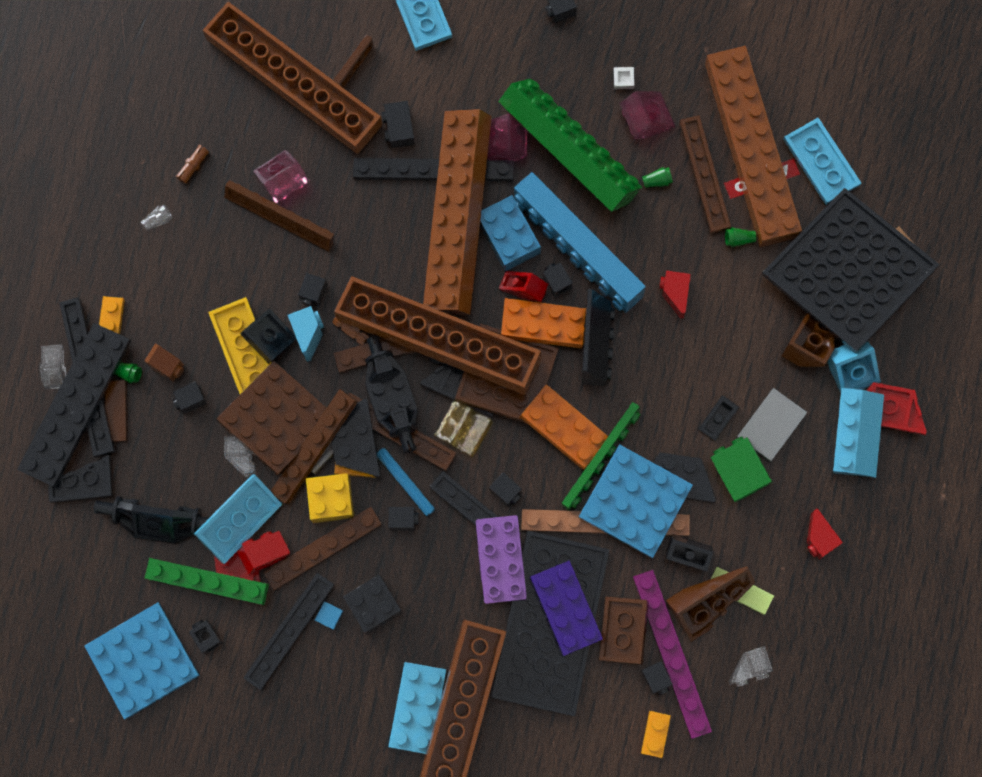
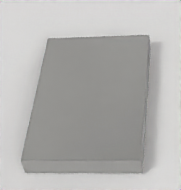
M773 388L737 438L743 436L745 439L748 437L756 452L771 462L807 412Z

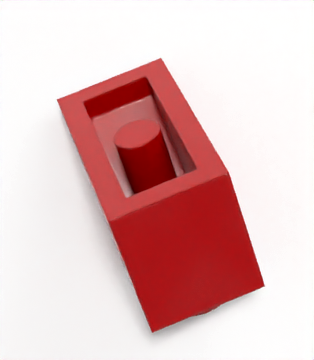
M506 271L498 289L526 301L541 302L548 283L533 273Z
M666 271L665 277L660 279L659 289H663L662 296L679 318H684L691 274Z
M817 508L810 516L807 544L809 546L807 548L813 557L817 556L820 560L843 542Z

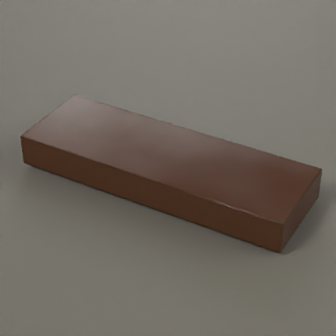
M366 34L333 81L342 88L347 85L373 49V40L370 36Z
M111 381L105 391V408L113 443L128 442L127 381Z

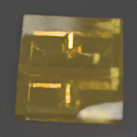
M454 400L434 436L473 457L493 421Z

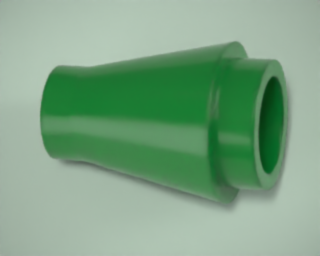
M663 166L646 176H642L645 188L669 186L668 184L673 183L669 167L664 168Z
M733 227L725 231V243L732 248L756 242L755 231Z
M120 363L115 375L129 383H137L141 378L142 368L133 363Z

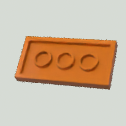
M505 298L501 335L512 340L582 349L586 308Z
M547 384L519 416L582 470L588 466L608 438L603 431Z

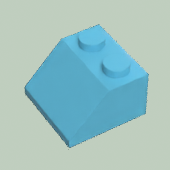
M310 306L288 315L307 362L311 361L323 335L321 328H324L318 311L313 312Z
M869 342L857 353H854L846 345L837 347L828 359L830 371L840 393L842 388L862 390L869 387L873 382H881L875 350Z

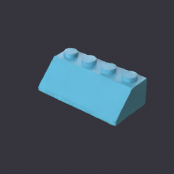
M841 389L834 473L876 478L884 394L859 389Z

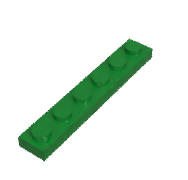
M634 402L631 403L563 500V508L568 511L572 508H577L582 500L580 496L584 490L588 492L594 483L592 481L596 474L599 475L605 468V460L614 455L617 449L615 446L620 440L623 441L629 433L627 429L631 423L635 424L640 418V406Z
M149 558L145 579L261 605L265 604L269 584L152 558Z

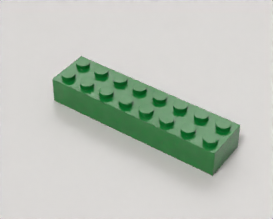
M526 79L511 83L498 101L611 212L628 205L641 190L642 186L638 183V180L634 176L629 175L624 170V166L615 161L605 148L600 147L596 143L595 138L587 134L577 121L572 120L567 115V111L558 106L549 94L544 93L536 81Z

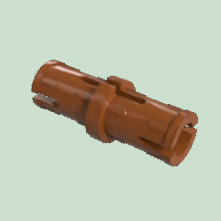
M198 145L191 157L185 160V165L175 177L186 184L195 170H199V165L209 154V151Z

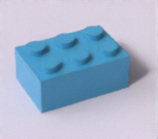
M513 195L481 211L480 227L505 272L541 254V246Z

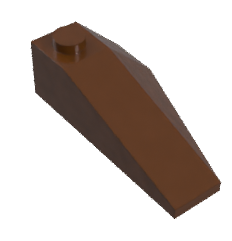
M807 313L783 352L782 357L799 367H824L834 351L835 336Z
M746 566L685 588L667 599L666 602L684 633L692 642L708 632L714 626L712 623L720 615L724 616L728 612L726 608L733 601H738L755 584L749 568Z

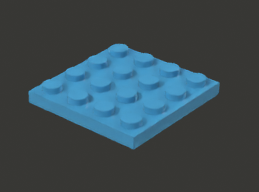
M619 444L581 511L579 518L653 559L693 484Z
M159 602L85 645L90 658L125 720L200 676Z

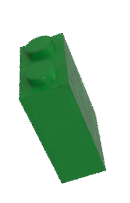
M743 436L733 440V445L726 449L724 446L718 448L713 452L714 455L710 457L734 502H738L773 483L748 437L744 439Z

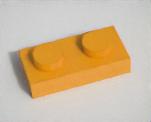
M103 296L100 326L120 334L124 298Z
M649 711L641 754L658 758L663 757L671 715Z

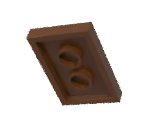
M605 597L600 661L643 665L648 600Z

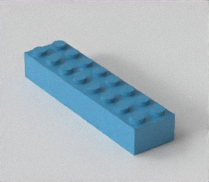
M533 172L514 187V199L520 210L525 211L529 215V220L535 226L538 224L543 229L542 233L549 240L552 238L557 243L556 247L561 253L564 254L566 252L570 256L571 263L576 268L580 267L585 272V277L590 282L594 281L599 286L598 290L605 297L608 295L613 300L612 304L617 310H623L627 313L643 298L646 286Z

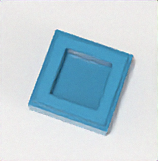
M324 601L315 621L334 630L344 611Z

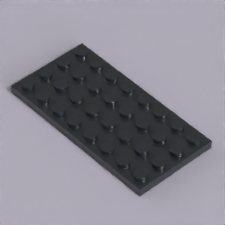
M527 531L522 552L527 598L511 602L505 630L506 635L499 657L491 698L575 717L590 645L565 656L562 655L530 576L570 560L595 619L610 549Z

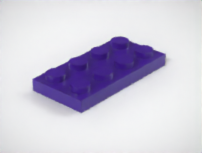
M570 560L530 576L563 656L603 640Z

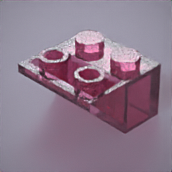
M510 113L491 119L487 160L516 161L527 157V129Z

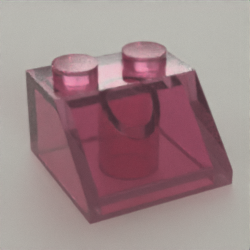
M635 91L619 103L622 114L626 118L630 132L635 139L649 138L675 127L661 92Z
M287 150L282 151L253 171L275 202L286 199L291 192L301 189L309 181L298 161Z

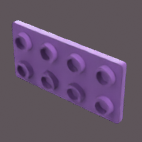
M514 515L477 519L476 530L484 603L525 600L527 596L518 517Z

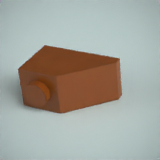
M156 343L145 359V362L153 371L172 382L176 378L178 379L184 370V364L181 360Z

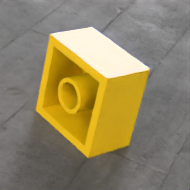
M348 473L306 478L309 514L312 523L351 519L354 517L351 482Z

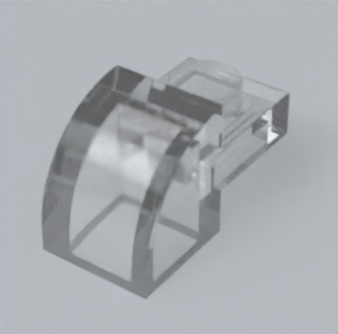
M62 344L41 346V364H39L41 381L45 389L60 388L66 377L64 346Z

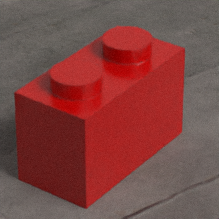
M269 531L261 535V539L256 541L250 539L242 543L238 555L248 575L286 559L290 554L280 531L275 533Z

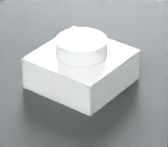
M634 67L614 68V89H634Z

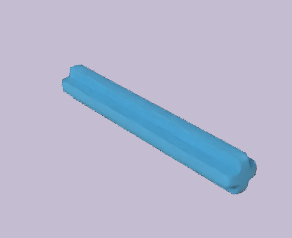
M385 448L379 450L377 457L426 516L432 514L435 510L432 504Z

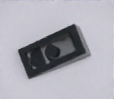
M722 395L699 427V430L716 441L740 406Z

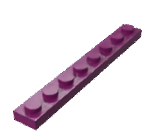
M651 570L633 576L640 599L649 601L647 618L666 671L673 684L672 687L690 737L693 739L712 732L654 571Z

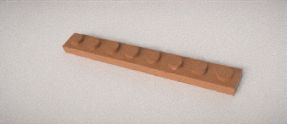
M522 509L521 531L607 534L580 519L581 511ZM677 514L665 536L675 534L689 537L690 515Z

